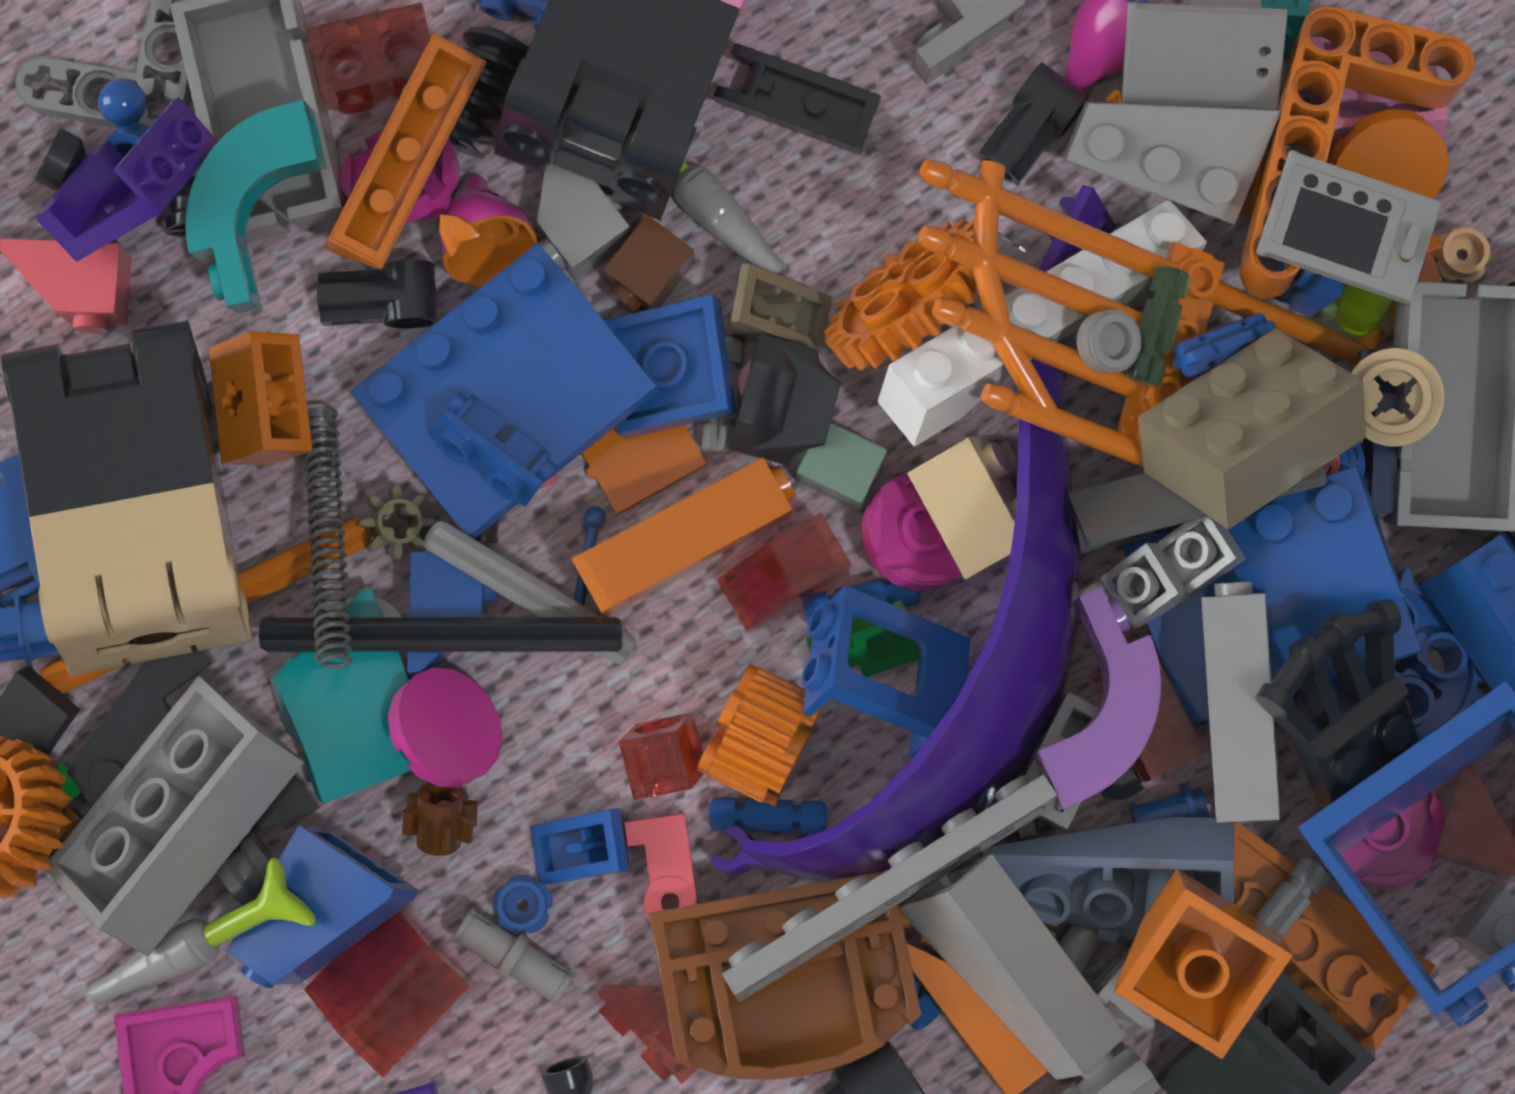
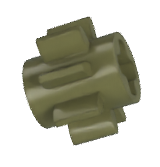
M399 485L390 487L388 492L389 501L386 503L373 494L368 496L365 500L374 511L370 518H364L356 522L357 527L362 529L369 528L370 534L373 537L366 549L370 552L381 545L389 547V555L392 561L401 559L403 554L402 544L407 543L416 551L423 550L425 548L423 546L424 542L417 535L420 533L421 528L435 524V520L432 518H422L418 508L423 503L425 497L421 494L411 500L403 499L402 490ZM394 508H396L398 518L407 519L409 524L408 529L398 532L397 538H394L393 528L383 527L382 519L392 514Z

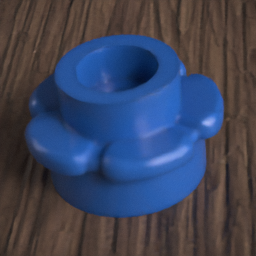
M513 876L509 878L508 884L505 887H499L494 894L493 910L499 915L498 922L500 926L509 933L517 935L522 933V931L535 933L541 930L549 920L547 912L553 904L551 892L545 884L534 882L535 880L532 876ZM521 899L528 901L529 906L525 911H520L517 908V903Z

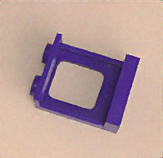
M177 97L171 101L125 157L109 140L94 148L34 218L77 262L162 213L203 163L211 149L218 143V140L186 104Z

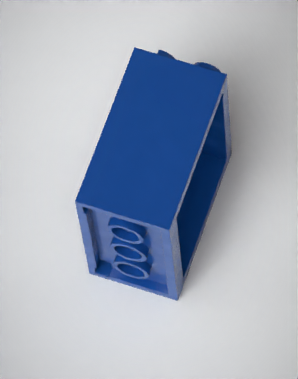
M1506 681L1298 827L1314 855L1330 874L1331 878L1442 1028L1454 1021L1458 1028H1461L1475 1020L1490 1007L1486 1002V997L1503 985H1506L1510 992L1515 991V940L1441 991L1341 855L1508 737L1515 744V692Z

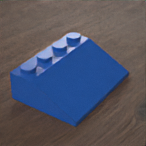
M538 243L350 391L459 528L473 539L519 504V502L508 500L498 495L489 486L486 477L469 464L460 463L448 457L440 449L437 440L428 434L445 407H448L459 391L468 398L474 394L507 420L495 436L503 444L515 429L518 428L551 453L548 459L557 466L546 481L659 392L656 385L574 283Z
M1356 466L1326 476L1327 483L1324 486L1275 498L1230 528L1228 531L1246 560L1189 599L1148 622L1186 726L1190 727L1209 721L1201 597L1215 596L1214 584L1252 581L1253 593H1266L1272 682L1289 658V647L1303 635L1314 636L1320 631V623L1334 612H1340L1345 615L1365 610L1367 604L1380 599L1392 600L1397 605L1401 614V627L1393 635L1394 661L1422 652L1367 483ZM1177 527L1122 545L1126 558L1146 542L1158 543ZM1365 636L1358 637L1355 647L1363 668L1366 670ZM1329 655L1327 657L1328 663L1324 669L1329 682L1337 680L1338 676ZM1302 685L1299 687L1297 692L1303 690Z

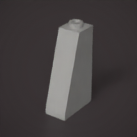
M1252 581L1214 584L1215 596L1201 597L1216 823L1280 820L1281 794L1275 719L1255 699L1256 694L1264 683H1272L1266 593H1253Z
M992 854L962 864L912 895L899 906L901 913L1056 1080L1082 1076L1084 1080H1087L1103 1071L1113 1061L1114 1056L1110 1051L1127 1035Z

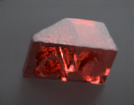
M609 983L598 992L606 1002L599 1009V1012L621 1036L624 1037L632 1030L648 1047L640 1056L664 1082L674 1075L682 1084L699 1068L691 1063L689 1068L675 1061L662 985Z

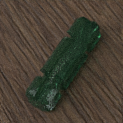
M1171 266L1158 267L1155 270L1150 291L1155 293L1153 299L1147 298L1139 326L1141 350L1136 361L1127 369V378L1144 386H1159L1162 383L1167 366V361L1162 360L1163 354L1170 355L1183 306L1178 304L1179 298H1186L1190 284V275L1187 272Z

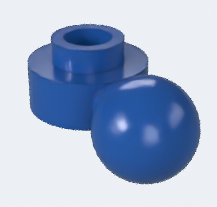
M120 78L108 82L102 88L98 97V106L102 116L117 127V131L110 135L107 140L125 157L148 130L149 126L140 123L147 103L144 91L137 83L129 79Z

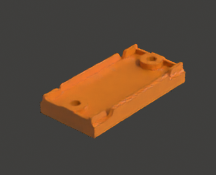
M1234 822V904L1255 916L1281 882H1289L1291 877L1288 874L1296 864L1242 824ZM1325 885L1317 895L1311 894L1308 897L1311 903L1283 936L1293 954L1290 960L1373 1037L1376 1052L1412 1001L1416 992L1353 906ZM1409 947L1430 975L1436 965ZM1376 993L1382 994L1385 998V1006L1379 1011L1374 1010L1370 1005V999Z

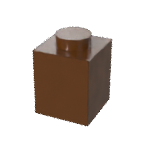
M645 215L603 269L605 281L611 286L607 291L608 296L630 313H636L639 308L645 311L661 307L694 265V249L650 216Z

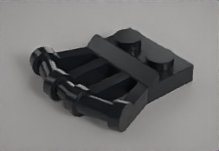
M1390 599L1372 601L1367 604L1365 610L1345 615L1340 612L1332 613L1320 623V631L1312 637L1303 635L1290 645V656L1271 684L1264 683L1255 696L1257 702L1291 735L1317 802L1327 806L1400 756L1419 740L1404 699L1409 694V691L1395 675L1393 635L1401 627V614L1397 605ZM1365 636L1366 673L1355 647L1358 637ZM1329 655L1344 692V696L1339 700L1335 698L1324 669L1328 663L1327 657ZM1301 685L1314 716L1312 721H1309L1295 707L1296 702L1293 696Z

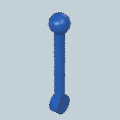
M592 506L584 512L583 521L587 526L582 552L596 545L598 529L606 522V514L600 507ZM578 573L573 600L584 606L587 587Z

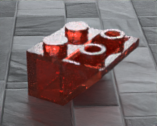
M400 910L333 959L304 990L336 1032L381 1077H386L394 1073L477 984Z

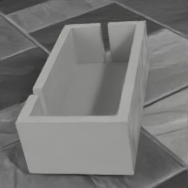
M183 0L170 3L196 117L218 141L245 119L272 107L304 100L314 110L327 169L285 179L268 189L257 201L251 212L247 226V243L290 233L288 221L294 223L301 230L337 221L347 200L340 186L341 165L314 53L305 44L311 42L301 0Z
M1417 282L1412 300L1408 305L1396 301L1394 348L1418 353L1435 367L1443 382L1445 402L1439 421L1426 436L1414 443L1398 446L1397 458H1399L1396 484V511L1384 517L1383 523L1396 526L1515 531V286L1475 285L1467 287V284ZM1414 377L1409 382H1403L1396 386V393H1400L1399 413H1404L1409 420L1414 415L1409 410L1410 406L1405 398L1411 392L1410 388L1417 383Z

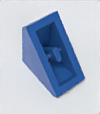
M619 808L530 826L538 883L550 885L632 871L623 812Z

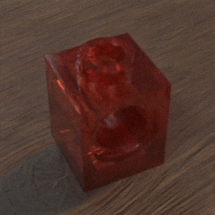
M693 712L636 723L619 741L633 800L692 789L704 774L697 770L703 755V749Z

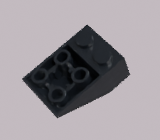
M1290 960L1223 1059L1191 1041L1155 1079L1159 1086L1168 1094H1340L1376 1060L1374 1040Z

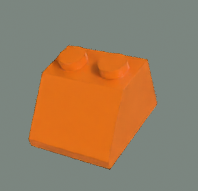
M1176 869L1142 919L1114 991L1130 1003L1223 1059L1293 954L1280 932Z

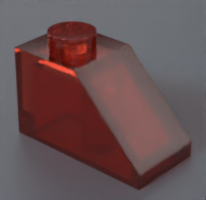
M820 512L762 546L719 577L717 581L747 632L803 600L807 595H811L850 572L851 563Z

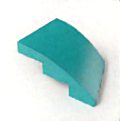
M368 586L362 587L352 595L353 600L348 604L349 609L346 611L350 617H384L371 588ZM300 652L295 656L289 657L270 676L286 733L300 743L316 799L321 803L330 802L412 771L407 766L411 761L405 756L403 750L397 753L390 738L388 713L392 697L409 680L398 652H350L348 656L352 658V663L347 667L339 669L327 668L318 663L315 659L316 652ZM337 658L325 662L343 663L346 662V659Z

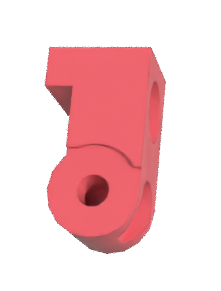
M686 814L624 822L627 846L642 844L645 846L650 886L644 896V908L647 917L650 919L649 913L696 905L698 896Z

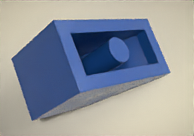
M411 552L409 617H487L488 604H498L499 593L433 553ZM408 652L407 673L414 676L433 667L436 668L452 652Z

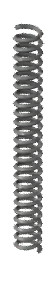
M321 406L308 412L309 418L313 413L320 411L332 412V416H320L309 421L312 451L306 453L305 457L307 464L306 473L308 474L306 477L308 484L307 493L309 494L307 502L310 515L308 522L311 535L309 543L311 544L310 554L312 556L310 563L312 565L311 575L313 576L311 584L314 597L312 605L315 608L313 610L315 618L313 623L315 628L314 638L316 639L314 647L317 651L315 659L318 663L327 668L339 669L347 667L352 663V658L348 656L352 648L347 645L351 641V637L346 634L350 631L351 627L346 623L350 616L346 613L349 605L345 602L349 597L345 592L348 584L344 581L348 575L344 571L347 563L343 560L346 557V552L342 550L346 546V543L342 540L345 532L341 529L345 524L341 519L344 516V512L340 509L344 502L339 499L343 495L342 490L339 489L342 486V481L339 479L342 472L338 469L341 466V461L337 459L341 454L339 449H337L340 446V442L336 439L339 437V431L336 429L339 426V422L336 420L338 417L337 410ZM319 421H330L333 423V426L314 427L312 424ZM316 432H319V433L333 432V433H334L333 436H320V437H316V436H313V435H312V434H314V433H316ZM317 442H334V446L317 447L313 445ZM333 451L335 453L334 456L318 457L313 455L317 452ZM317 462H335L334 466L318 467L314 465ZM334 471L336 473L335 476L319 477L314 475L318 472ZM319 482H336L335 486L320 487L315 485ZM320 492H337L336 496L320 497L316 495ZM321 502H337L336 506L321 507L316 505ZM335 511L338 513L337 516L321 517L317 515L322 512ZM323 522L339 523L338 526L335 527L318 526V524ZM324 532L339 533V536L336 537H321L318 535ZM333 542L340 544L338 547L328 548L318 546L323 543ZM340 553V556L336 558H323L320 555ZM326 563L341 564V567L323 568L320 566ZM325 574H341L339 578L327 579L320 577ZM327 584L342 585V587L338 589L322 588V586ZM333 594H339L343 596L340 599L334 600L322 598L324 596ZM329 605L343 606V608L339 610L323 609V607ZM335 615L344 617V619L337 621L323 619ZM332 626L344 627V630L327 631L324 629ZM331 637L345 638V640L340 642L325 641V639ZM331 648L346 649L343 652L337 653L325 651ZM337 658L346 659V662L343 663L325 662Z

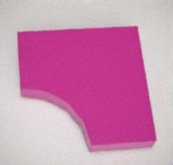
M237 995L113 1015L124 1094H199L205 1081L223 1064L246 1056Z

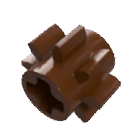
M427 782L420 787L418 794H407V808L403 809L402 834L407 836L416 835L417 848L424 853L434 856L450 855L461 847L462 842L471 843L473 841V827L477 826L478 802L475 800L464 801V791L461 787H438Z

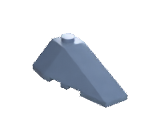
M1168 817L994 845L982 852V857L991 854L994 856L1043 923L1053 926L1064 921L1095 930V938L1114 944L1118 937L1134 941L1142 919L1176 869L1234 904V822L1216 823V818Z

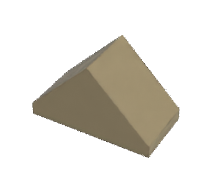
M743 263L741 265L731 317V338L756 343L758 334L761 333L817 349L818 354H821L825 337L824 330L827 327L832 297L751 263Z

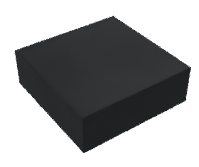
M27 666L16 672L0 696V735L14 741L19 739L34 745V748L49 756L80 709L34 669Z

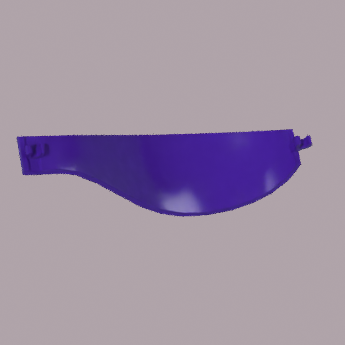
M1082 185L1077 194V200L1071 197H1062L1059 202L1060 207L1069 217L1111 234L1116 226L1094 187ZM1048 235L1052 243L1038 269L1047 272L1083 249ZM1063 339L1058 341V343L1063 344ZM1031 359L1057 408L1064 410L1063 371ZM1019 419L1016 518L1008 575L990 636L955 703L914 758L868 804L830 829L789 843L756 841L753 836L744 830L728 826L725 833L739 842L740 852L735 859L726 861L713 854L710 862L715 868L730 876H740L751 869H764L816 882L887 871L892 868L888 860L897 852L917 841H920L924 848L945 835L941 829L945 823L970 808H973L977 815L997 803L994 794L1011 781L1017 779L1027 765L1063 695L1077 640L1078 615L1073 602L1079 597L1080 562L1068 493L1072 492L1067 437Z

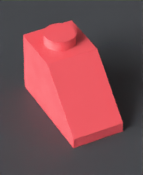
M1 238L0 251L55 312L68 323H73V330L102 334L109 332V325H127L132 256L120 243H108L76 262L57 241Z

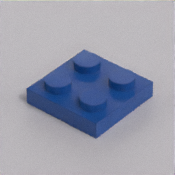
M710 294L604 320L659 390V392L616 425L619 436L628 439L736 414L721 304L717 297Z

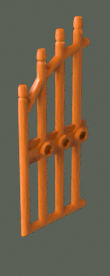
M926 159L920 167L919 176L928 184L939 189L947 188L949 193L975 203L973 241L958 235L951 236L949 231L927 225L921 228L917 241L927 250L939 255L944 253L946 258L973 269L982 311L972 307L965 308L964 304L952 299L938 298L932 307V315L945 324L953 327L958 325L961 330L992 342L1019 392L1014 394L1012 389L1002 385L986 384L981 392V401L995 410L1001 412L1008 411V414L1143 467L1138 416L1191 383L1192 377H1186L1180 368L1175 369L1173 366L1172 358L1176 357L1174 347L1181 341L1198 337L1200 334L1205 333L1213 305L1243 318L1256 313L1264 314L1268 322L1274 321L1278 330L1293 339L1350 362V373L1355 368L1359 351L1362 349L1380 350L1385 332L1383 329L1373 325H1362L1358 340L1225 284L1220 281L1225 263L1214 259L1213 255L1199 249L1188 248L1173 242L1170 244L1167 257L1165 258L1002 188L1006 167L1000 163L988 160L982 161L979 178L959 169L952 170L950 165L941 161ZM999 214L1159 281L1150 315L997 252ZM1001 281L1086 316L1107 310H1119L1127 313L1136 322L1140 330L1141 339H1143L1133 373L1127 370L1111 373L1093 371L1081 360L1078 350L1011 324ZM1029 358L1126 396L1117 430H1112L1057 408Z

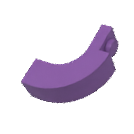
M1102 587L1078 597L1073 602V606L1101 669L1102 695L1097 711L1091 721L1079 733L1032 754L1040 774L1045 775L1057 793L1055 806L1057 811L1101 792L1119 779L1136 761L1146 746L1158 715L1161 696V676L1157 652L1151 635L1127 644L1123 635L1130 631L1126 614L1116 597L1107 599Z

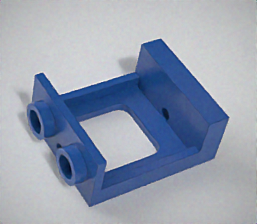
M847 585L827 603H820L812 613L807 629L808 636L812 637L810 658L806 662L801 676V685L806 688L803 714L811 717L829 699L836 700L911 731L909 757L914 758L955 703L967 680L971 638ZM853 617L861 618L913 640L919 645L922 655L918 660L915 697L857 674L850 668L848 653Z

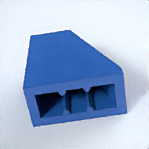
M298 825L279 860L285 868L287 890L301 899L315 914L316 925L305 926L294 921L268 920L234 937L226 952L244 964L241 972L248 979L263 987L273 988L274 985L301 984L415 899L419 890L328 828Z

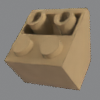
M1002 433L967 437L907 473L965 580L981 576L1010 561L1017 508L1018 446L1011 439L1005 440Z

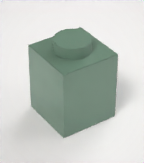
M830 423L825 445L802 451L796 454L791 459V462L799 465L796 474L797 482L857 511H861L886 459L888 450Z

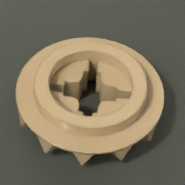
M1400 348L1380 350L1365 357L1351 372L1363 380L1366 439L1383 446H1404L1422 439L1439 421L1445 402L1443 382L1435 367L1418 353ZM1379 375L1384 382L1388 381L1395 387L1403 382H1409L1413 377L1416 379L1417 383L1410 388L1411 392L1405 398L1410 406L1409 410L1414 415L1411 420L1404 413L1400 414L1394 408L1386 413L1382 411L1376 417L1371 414L1378 408L1377 404L1383 398L1382 392L1378 389L1380 385L1374 380L1375 377Z

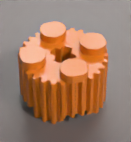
M749 664L737 689L732 691L718 720V723L721 725L715 738H711L697 770L706 774L707 777L760 803L764 801L775 807L788 782L787 777L790 776L809 740L822 707L811 717L803 714L805 688L762 667L758 668Z

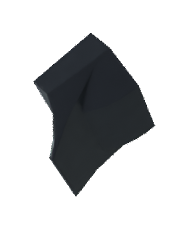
M761 333L758 334L728 450L787 465L796 454L810 448L825 445L841 382L820 363L817 349Z

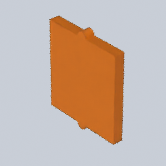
M688 425L628 439L619 436L615 426L582 452L589 465L587 469L588 477L598 481L616 515L707 465L687 430Z

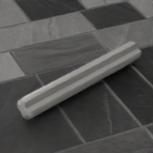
M437 521L426 535L423 543L426 550L537 617H601L447 522ZM623 630V646L621 650L597 653L612 662L623 664L633 651L636 639L633 635Z

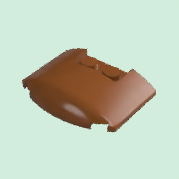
M886 871L870 873L867 875L869 879L872 881L873 879L877 878ZM859 876L649 913L675 1061L689 1068L691 1063L711 1073L722 1075V1077L744 1080H783L830 1071L857 1061L882 1048L906 1023L910 1027L921 1016L899 905L891 908L740 1003L722 976L723 972L732 968L728 959L737 951L755 941L760 940L765 947L785 935L782 925L798 913L814 907L817 914L835 904L839 901L835 893L845 884Z

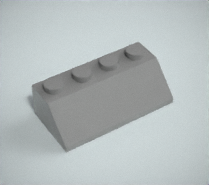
M198 676L63 842L65 847L59 848L51 857L50 861L53 869L46 871L99 930L149 956L241 840L249 833L250 829L282 789L286 787L304 762L271 731L209 682Z

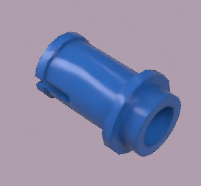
M1188 785L1181 786V793L1140 804H1130L1133 823L1168 817L1210 818L1202 789L1190 790Z

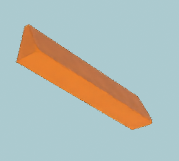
M433 33L323 248L380 270L383 268L487 61Z

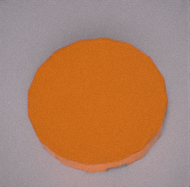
M1386 109L1366 115L1354 123L1353 127L1355 129L1344 140L1340 137L1332 148L1329 164L1432 199L1436 197L1444 186L1449 168L1447 146L1431 123L1410 110Z

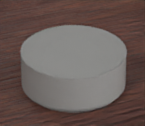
M1119 310L1095 312L1089 315L1079 327L1076 340L1077 350L1084 364L1093 371L1099 373L1123 371L1129 368L1139 356L1141 350L1140 330L1133 318L1125 312Z

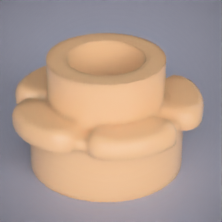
M1456 226L1452 228L1451 233H1443L1438 237L1443 245V249L1435 257L1437 258L1438 262L1436 264L1442 277L1449 281L1460 279L1464 283H1471L1484 275L1486 271L1484 266L1491 260V248L1486 237L1481 232L1467 226ZM1463 250L1467 255L1466 259L1459 260L1456 256L1457 251Z

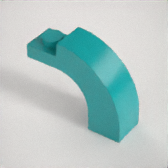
M304 100L263 110L232 128L218 141L204 159L190 190L185 221L188 252L201 261L215 258L216 264L208 267L213 293L217 301L225 300L226 306L237 313L262 308L247 245V226L255 204L268 189L285 179L327 169L314 110Z

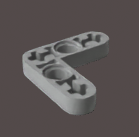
M151 0L135 73L49 57H36L22 65L16 75L15 88L19 97L33 112L41 115L117 128L116 125L108 122L100 111H95L88 107L87 94L89 90L101 82H110L120 78L129 79L142 88L147 102H156L161 85L156 78H150V74L154 73L167 79L164 97L169 104L173 99L179 97L189 107L191 92L183 59L174 65H163L155 57L156 48L162 40L169 37H177L170 3H174V0ZM167 18L172 22H162V19ZM50 73V77L57 85L73 89V105L68 106L71 99L65 92L47 90L44 94V99H40L39 95L31 87L32 83L42 82L45 74ZM73 77H77L73 86ZM180 79L178 84H174L173 82L169 81ZM147 108L140 119V123L150 127L156 119H153L152 114Z

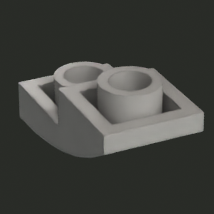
M1207 516L1184 522L1158 543L1146 542L1100 578L1112 598L1116 597L1119 600L1130 627L1139 628L1206 588L1246 560L1228 529Z

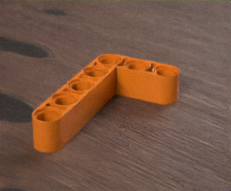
M1320 7L1314 9L1306 16L1291 48L1277 110H1280L1281 113L1269 140L1240 263V279L1243 286L1251 294L1260 298H1274L1282 295L1290 287L1300 269L1283 262L1284 271H1270L1260 263L1259 255L1256 253L1272 205L1271 201L1274 199L1288 156L1285 146L1289 144L1299 145L1309 153L1310 157L1327 163L1344 88L1424 108L1440 109L1448 106L1456 99L1474 68V56L1470 47L1463 40L1454 36L1337 7ZM1323 37L1329 40L1335 49H1320L1312 42L1311 38ZM1380 51L1386 54L1393 64L1383 65L1376 62L1371 57L1370 52ZM1433 65L1444 68L1450 74L1451 79L1446 80L1436 77L1430 71L1429 66ZM1302 90L1314 92L1321 98L1323 104L1311 105L1305 102L1298 92Z

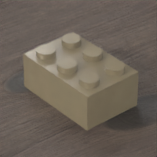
M1274 328L1138 416L1144 473L1229 530L1366 437L1363 380L1277 328Z

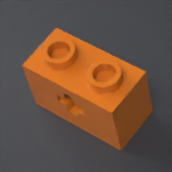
M249 331L209 347L221 464L269 466L311 452L312 443L299 334Z

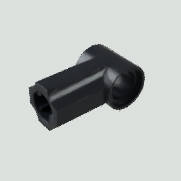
M1041 62L1016 94L1011 104L1013 108L983 145L978 158L981 161H993L1005 166L1004 181L1019 186L1055 137L1060 139L1082 111L1085 101H1088L1090 96Z
M404 259L386 262L381 270L318 273L317 305L321 324L323 326L384 323L387 327L399 329L433 326L437 323L435 264L426 260Z

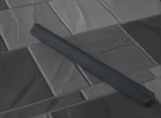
M265 617L261 619L258 636L260 648L267 652H317L314 647L316 642L314 638L315 628L313 626L315 618ZM325 617L323 619L337 621L344 619V617ZM350 617L346 622L351 627L350 631L346 633L351 637V641L347 643L352 648L351 652H617L623 646V624L621 619L617 617ZM332 626L324 630L341 631L344 630V627ZM331 637L325 639V641L329 642H340L345 640V638L343 637ZM331 648V649H328V650H325V651H327V652H343V651H345L346 649H344V648Z

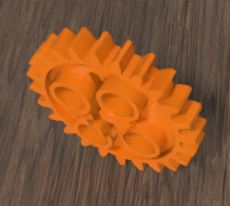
M962 218L953 226L948 221L940 227L949 231L951 236L958 235L973 241L974 219L968 223L965 218ZM908 240L905 242L901 252L897 255L887 254L885 256V263L880 268L869 269L867 271L868 277L860 283L852 285L850 297L838 302L837 306L840 308V311L828 319L832 325L824 330L828 337L825 342L848 369L856 366L859 371H862L870 363L874 368H878L888 356L894 362L909 347L913 350L920 347L923 338L930 334L937 337L941 333V325L944 323L932 315V307L938 298L952 299L964 304V306L973 304L978 300L974 295L978 290L973 269L946 258L944 253L939 255L927 250L917 240L915 242ZM997 243V250H996V251L999 252V253H1001V252L998 250V248H999L1000 246H999L998 243Z

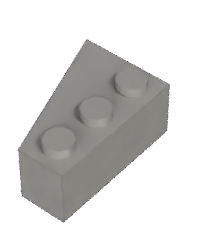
M1085 101L1063 157L1072 163L1235 225L1281 111L1257 108Z

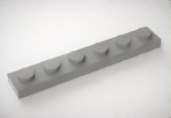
M1043 774L1031 782L1028 781L1026 776H1021L1011 781L994 794L998 803L978 815L973 808L963 811L941 827L945 834L943 837L925 848L920 841L903 848L888 860L892 868L872 881L867 874H864L848 882L835 893L839 901L817 914L814 907L798 913L782 925L785 935L764 947L761 941L758 940L737 951L728 959L732 968L722 973L737 1001L740 1003L1054 808L1056 806L1057 793Z

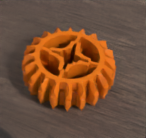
M0 736V898L7 899L9 897L18 898L21 888L36 887L37 870L53 869L49 856L53 849L65 847L58 839L60 828L72 823L62 814V809L72 798L61 790L67 777L54 768L56 760L34 748V745L19 739L14 741Z

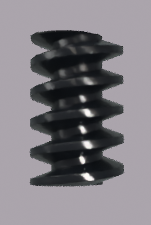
M469 27L463 34V41L468 48L463 49L482 58L487 63L448 139L453 149L466 155L483 159L485 156L473 144L475 140L494 142L496 136L484 125L486 119L501 120L502 111L494 102L496 98L506 100L510 88L505 84L507 78H514L518 68L515 61L517 57H526L529 46L516 37L493 27Z

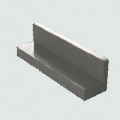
M1322 466L1276 498L1324 486L1327 483L1324 467ZM1146 473L1068 493L1074 534L1081 553L1157 534L1178 527L1184 522L1208 516Z

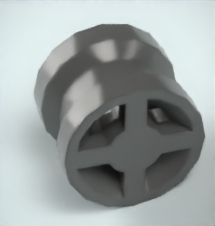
M250 830L241 840L239 847L233 850L216 873L230 893L243 906L257 898L258 892L263 887L268 862L274 856L265 843Z

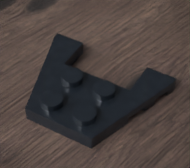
M192 645L193 653L146 661L67 770V774L92 807L172 708L167 703L166 697L216 662L208 650L198 651L196 645ZM296 772L250 830L256 832L311 814L322 806Z

